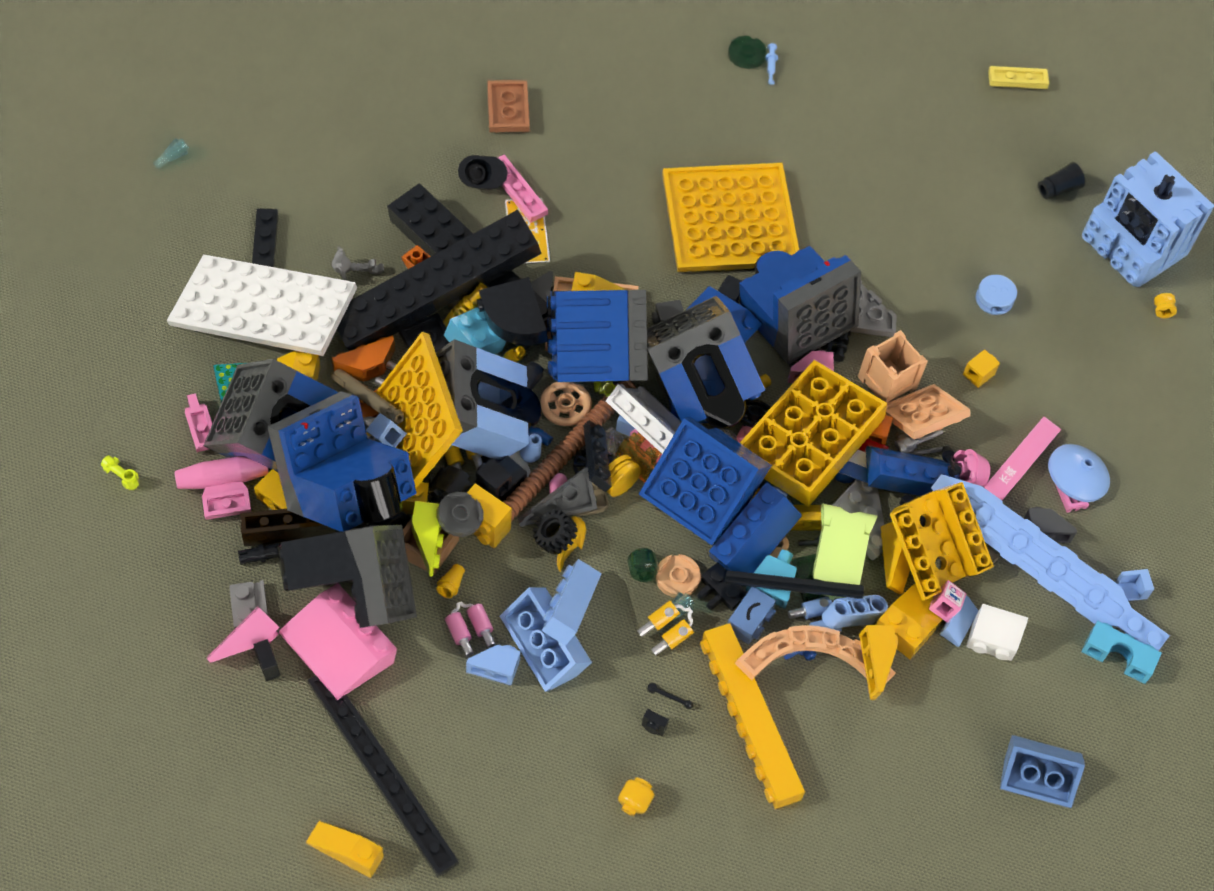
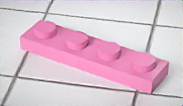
M505 155L498 157L506 165L508 173L506 181L501 186L529 222L532 223L548 215V208Z

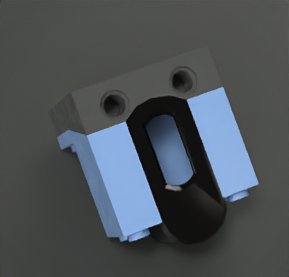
M455 339L437 351L436 355L463 430L452 445L495 460H503L506 456H511L529 444L528 430L538 424L542 414L541 403L537 395L527 388V366Z

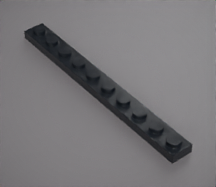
M316 675L308 679V685L437 878L459 865L458 859L348 696L345 694L337 700Z

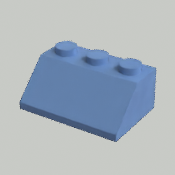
M1012 735L1005 755L1000 789L1071 808L1085 767L1083 755Z

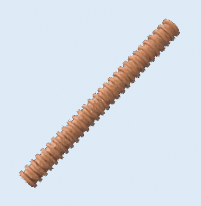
M630 380L619 381L615 384L616 386L623 384L626 388L636 389L634 383ZM604 396L590 410V413L586 414V417L573 428V431H570L564 437V440L551 451V454H548L542 460L538 468L536 467L529 474V477H526L520 483V486L516 487L511 496H508L503 501V503L512 508L511 522L514 520V517L519 515L523 507H526L532 501V498H535L537 493L550 482V479L559 473L563 465H566L572 459V456H575L576 452L585 445L583 425L590 420L594 424L602 426L614 415L616 410L606 402L608 397Z

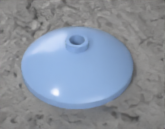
M1066 444L1058 447L1051 454L1048 462L1049 473L1053 482L1063 493L1082 502L1097 501L1107 493L1110 486L1109 472L1104 462L1093 451L1083 446Z

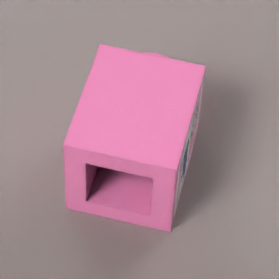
M949 580L941 587L942 592L933 597L929 610L946 622L961 610L967 594Z

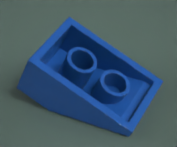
M710 286L687 308L689 309L717 295L729 309L744 343L762 325L748 309Z

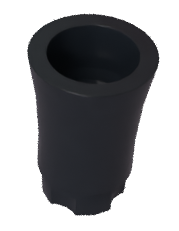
M1071 162L1061 170L1038 182V189L1044 199L1056 197L1063 193L1083 188L1085 186V176L1080 166L1075 162Z

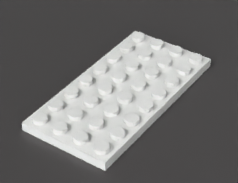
M203 254L169 315L167 322L169 326L324 356L357 290V285L351 281Z

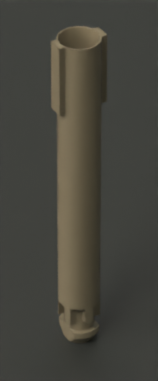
M337 369L331 374V379L353 395L358 396L361 401L395 424H399L404 420V414L401 410H398L394 405L344 370Z

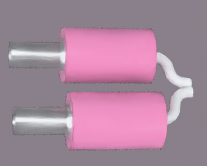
M462 601L456 603L457 607L445 618L455 644L462 646L467 657L474 654L469 643L472 638L461 613L457 612L461 605L464 608L470 607L466 612L477 636L484 638L488 648L494 647L496 644L491 635L493 627L483 605L463 604Z

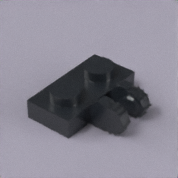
M718 562L701 575V581L706 586L698 592L697 597L702 600L713 592L716 596L708 602L706 607L712 610L723 602L732 611L741 603L747 591L741 585L726 584L725 576L727 571Z

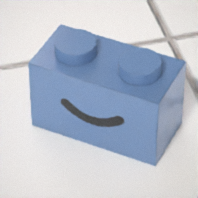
M751 587L729 618L727 624H731L737 638L749 645L753 638L757 640L762 634L764 622H770L775 615L776 610L773 608L776 600L757 588Z

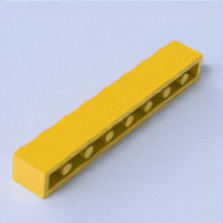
M731 624L704 631L702 641L700 642L701 649L705 655L708 654L711 672L713 675H717L719 680L718 687L722 696H726L728 711L732 717H735L738 723L736 724L737 732L741 738L744 737L747 744V755L749 759L754 760L756 765V776L759 781H763L766 788L764 792L769 803L772 802L774 809L801 801L805 790L755 678L751 680L735 664L744 653Z

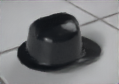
M471 155L464 158L458 167V175L462 183L468 187L479 189H495L500 187L506 181L508 174L504 162L493 156Z

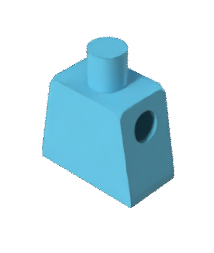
M781 550L777 558L767 555L754 573L795 578L797 568L790 565L793 554L787 550ZM750 586L746 587V591L751 589ZM755 587L776 600V605L786 609L791 591Z

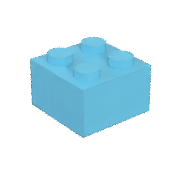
M478 307L451 318L444 333L445 338L449 342L455 339L493 354L501 352L506 344L505 340L498 337L492 331L486 321L484 312H479Z

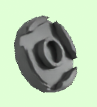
M465 492L449 493L441 500L437 508L439 525L445 532L453 536L466 537L472 535L479 529L483 521V509L477 499L475 501L471 497L472 495Z

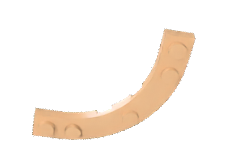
M792 626L786 630L770 633L755 643L735 662L753 680L767 665L783 655L797 651H817L844 660L866 678L860 641L841 635L838 630L820 626ZM890 668L886 683L896 674L892 668Z

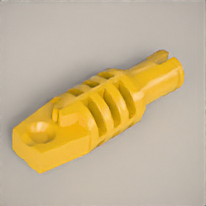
M480 283L470 295L464 296L444 319L443 323L445 326H448L451 318L477 308L476 300L480 299L479 290L488 287Z

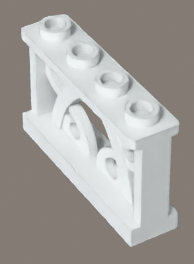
M618 384L606 400L614 410L662 454L681 424V421L642 386H639L638 389L626 388L623 384Z

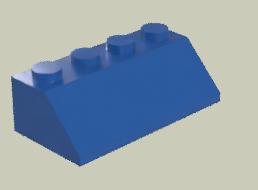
M872 446L865 448L868 487L923 496L933 491L931 487L941 474L951 477L947 471L950 464L944 460ZM958 474V475H954L955 477H953V478H956V479H959V480H960V475H959V474Z
M766 482L709 550V557L716 563L718 562L726 571L754 573L765 557L775 550L800 520L802 514L782 493Z

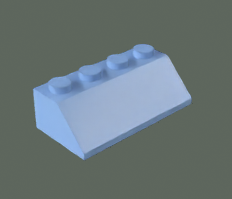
M529 587L500 615V618L545 692H548L577 677L592 661L575 635L565 646L542 631L545 624L543 617L548 609L552 608L549 605L552 597L546 587Z

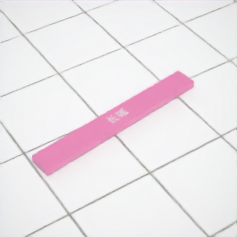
M1043 417L984 488L1003 501L1061 429L1046 417Z

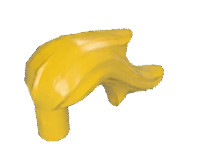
M571 517L577 525L575 526L577 528V532H575L577 536L576 539H571L573 544H568L566 551L561 549L562 553L558 554L557 568L560 572L570 553L576 547L583 548L586 524L580 517Z

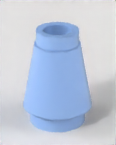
M531 434L529 436V444L519 451L521 458L528 463L535 462L541 457L542 438L538 434Z

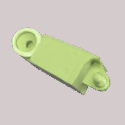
M822 503V530L812 572L813 579L860 585L869 534L878 516L864 512L849 513L841 507ZM824 595L828 596L831 600H834L835 598H846L839 596Z

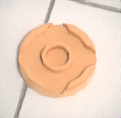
M669 555L658 564L655 581L658 588L672 598L688 597L697 590L700 584V568L692 558L686 555Z

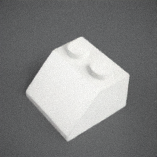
M982 604L971 625L966 647L973 649L977 653L993 655L999 660L1012 661L1018 650L1028 617Z

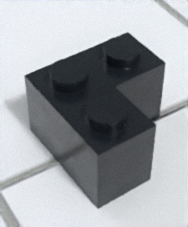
M509 456L497 462L492 458L487 463H482L476 471V482L480 487L502 502L508 496H511L516 487L520 486V483L527 477V471Z

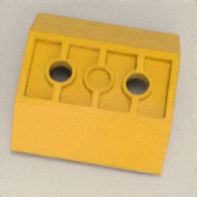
M963 482L929 492L894 508L890 513L922 600L941 593V587L948 580L953 583L966 576L978 575L994 567ZM921 515L924 516L926 520V524L924 527L920 524ZM937 558H939L942 563L940 569H938L935 564Z

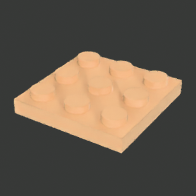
M935 384L888 402L885 414L893 417L892 423L914 440L971 416L970 409Z

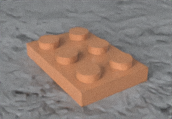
M527 80L487 81L489 132H529Z

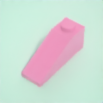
M257 606L206 658L211 663L254 648L253 644L268 639L270 643L279 634L276 631L279 626Z

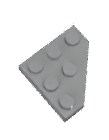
M861 280L858 327L852 329L851 332L893 337L894 333H896L897 315L892 310H888L882 304V300L872 290L868 291L862 285Z
M855 479L832 506L841 507L849 513L864 512L878 516L869 534L866 555L873 561L883 551L880 526L884 525L879 492L877 488L868 487V483Z

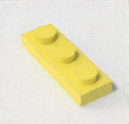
M990 66L988 71L990 86L1047 89L1049 86L1047 69Z

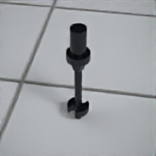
M944 446L942 448V458L950 464L947 468L948 474L951 477L960 475L962 471L960 465L953 462L955 460L953 458L955 452L949 446Z

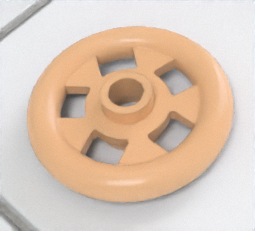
M555 382L543 391L540 398V408L543 415L550 422L559 426H574L586 417V414L590 413L592 399L589 392L576 382ZM562 390L564 393L557 397L554 392ZM575 391L580 397L576 399L571 393ZM555 402L556 409H550L549 403ZM577 405L583 407L580 413L574 411ZM560 413L569 414V418L559 417Z

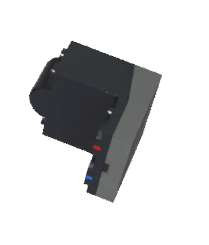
M402 525L371 526L281 542L277 546L283 589L285 591L353 581L351 592L353 598L356 599V605H354L355 616L360 628L417 617Z

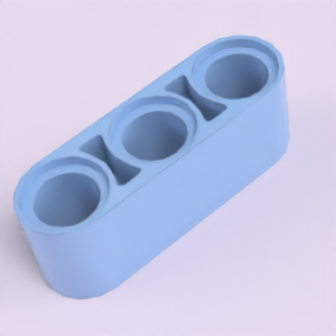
M866 595L862 599L837 598L823 612L822 620L830 628L872 625L886 612L888 603L880 595Z

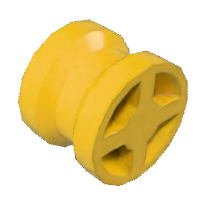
M1162 293L1154 298L1157 317L1170 318L1176 315L1177 308L1174 305L1176 301L1173 294Z

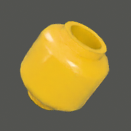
M638 777L634 780H627L618 796V801L622 805V811L631 816H634L635 813L644 814L654 798L652 785Z

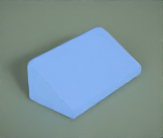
M967 595L961 610L944 624L939 633L957 647L962 643L978 613V609Z

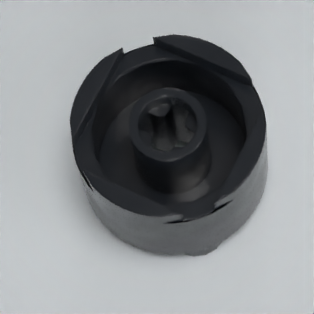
M442 465L429 485L428 492L433 496L431 501L440 504L441 500L449 493H467L475 483L478 486L480 485L476 481L471 483L468 480L470 475L451 465H448L446 468Z

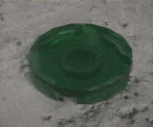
M748 35L739 36L731 41L728 57L734 65L740 68L753 69L763 64L767 49L765 44L758 38L753 39Z

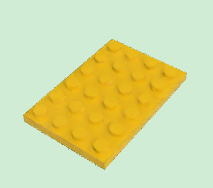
M425 332L420 333L375 392L404 414V420L396 425L407 434L396 448L408 452L415 488L423 482L427 474L435 467L436 463L463 431L430 335Z

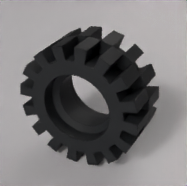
M554 509L552 513L547 511L546 517L542 515L540 517L541 522L537 521L535 523L537 528H533L535 533L533 538L548 553H562L561 549L566 551L568 549L567 545L573 544L571 539H576L577 535L575 532H577V528L575 526L577 525L562 510L557 511ZM560 526L559 531L550 537L552 532Z

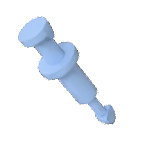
M771 43L768 45L769 53L766 54L765 59L768 61V84L774 85L773 74L775 73V63L778 61V55L775 54L777 45Z

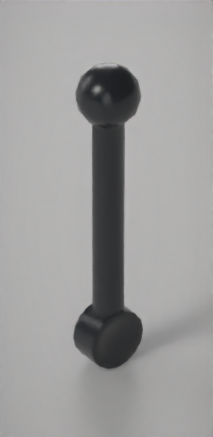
M655 683L648 685L650 693L657 692L683 704L686 709L693 707L691 700H683L657 688Z

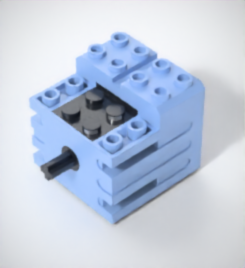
M1155 151L1149 155L1147 161L1142 159L1134 167L1131 166L1126 169L1124 175L1120 173L1114 177L1103 203L1093 209L1083 230L1082 237L1099 255L1105 259L1108 257L1111 260V266L1128 283L1134 287H1141L1188 255L1214 205Z

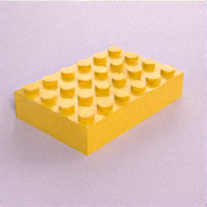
M813 360L742 439L740 444L772 465L764 478L766 481L809 507L884 420L887 403L816 360Z

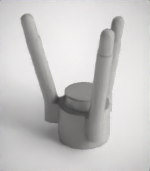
M943 430L933 432L916 440L908 437L909 435L906 433L897 436L898 440L895 441L896 450L914 455L941 452L943 447L914 450L917 449V444L943 434Z

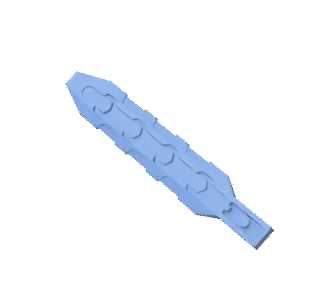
M943 474L939 476L931 487L933 491L963 482L985 543L998 551L1001 557L1012 565L1016 564L1034 577L1037 583L1048 591L1056 593L1092 623L1095 624L1097 621L1111 626H1117L1134 639L1153 646L1157 651L1160 650L1170 635L1132 609L1120 585L1103 573L1100 574L1080 560L1077 554L1066 546L1062 547L1041 532L1038 526L1016 514L1005 506L1002 500L984 487Z

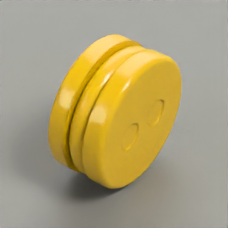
M622 455L609 464L612 487L607 490V493L612 497L620 496L638 480L641 474V467L634 463L629 455Z

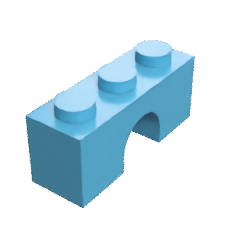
M1097 621L1091 629L1081 651L1100 662H1103L1110 652L1120 653L1127 662L1124 674L1144 684L1152 676L1162 654L1153 646L1144 644L1134 639L1131 635L1122 633L1111 625Z

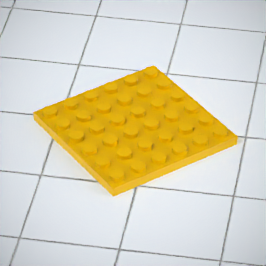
M783 163L663 168L662 175L677 272L757 268L759 258L765 253L783 251L793 255L799 250Z

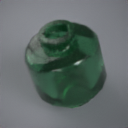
M638 548L628 556L629 572L634 580L649 582L658 574V562L656 554L652 550Z

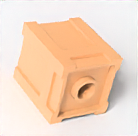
M900 330L894 333L890 339L877 346L873 345L866 350L858 378L862 383L865 382L878 398L888 403L908 391L911 393L918 388L928 361L907 341L906 335Z

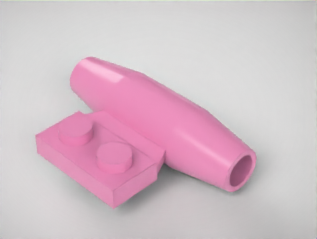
M245 456L200 462L176 470L175 479L177 489H204L202 501L205 520L251 512L249 492L244 483L266 476L269 470L268 467Z

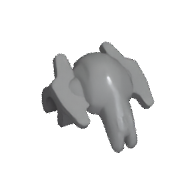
M340 246L337 247L338 251L332 260V268L335 272L341 274L343 280H347L346 273L350 270L369 271V273L374 275L384 272V264L381 263L376 266V259H371L368 263L364 264L351 263Z

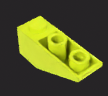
M415 501L412 533L430 577H433L434 568L439 569L440 555L437 554L438 547L442 548L444 534H440L441 526L437 520L439 504Z

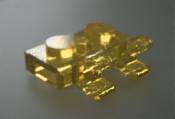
M634 432L630 437L623 440L615 456L618 458L622 455H629L634 463L641 467L639 479L645 483L656 466V460L661 455V452L655 447L653 449L649 447L645 452L640 446L646 438L639 432L638 434Z

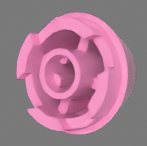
M972 449L957 451L953 458L956 459L954 463L959 464L962 470L960 480L984 487L990 477L989 461Z

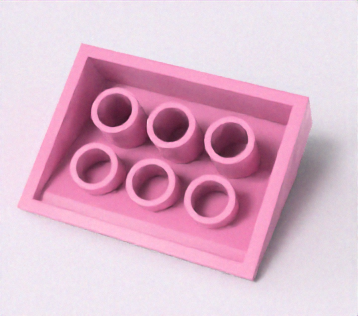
M339 583L320 593L279 630V634L337 700L394 664L397 648L377 626L360 628L355 616L354 605H356V602Z

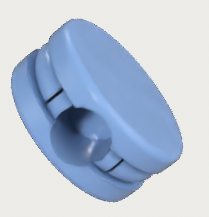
M989 275L980 282L976 292L978 306L983 311L992 315H1002L1010 311L1017 297L1015 284L1009 278L1002 275Z

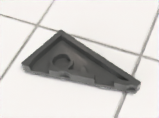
M588 467L581 470L518 518L520 527L535 524L537 521L541 522L540 517L542 515L546 517V512L552 513L554 509L557 511L562 510L568 516L597 509L593 485L589 481Z

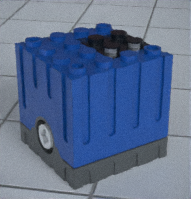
M646 290L550 291L551 296H547V309H551V317L547 318V331L551 332V339H548L547 346L548 352L552 354V361H548V374L557 382L648 380Z

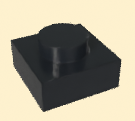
M647 709L641 726L651 734L663 736L669 719Z

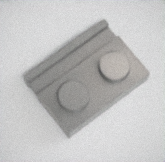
M260 580L258 583L246 582L229 585L234 629L257 606L268 616L264 580Z

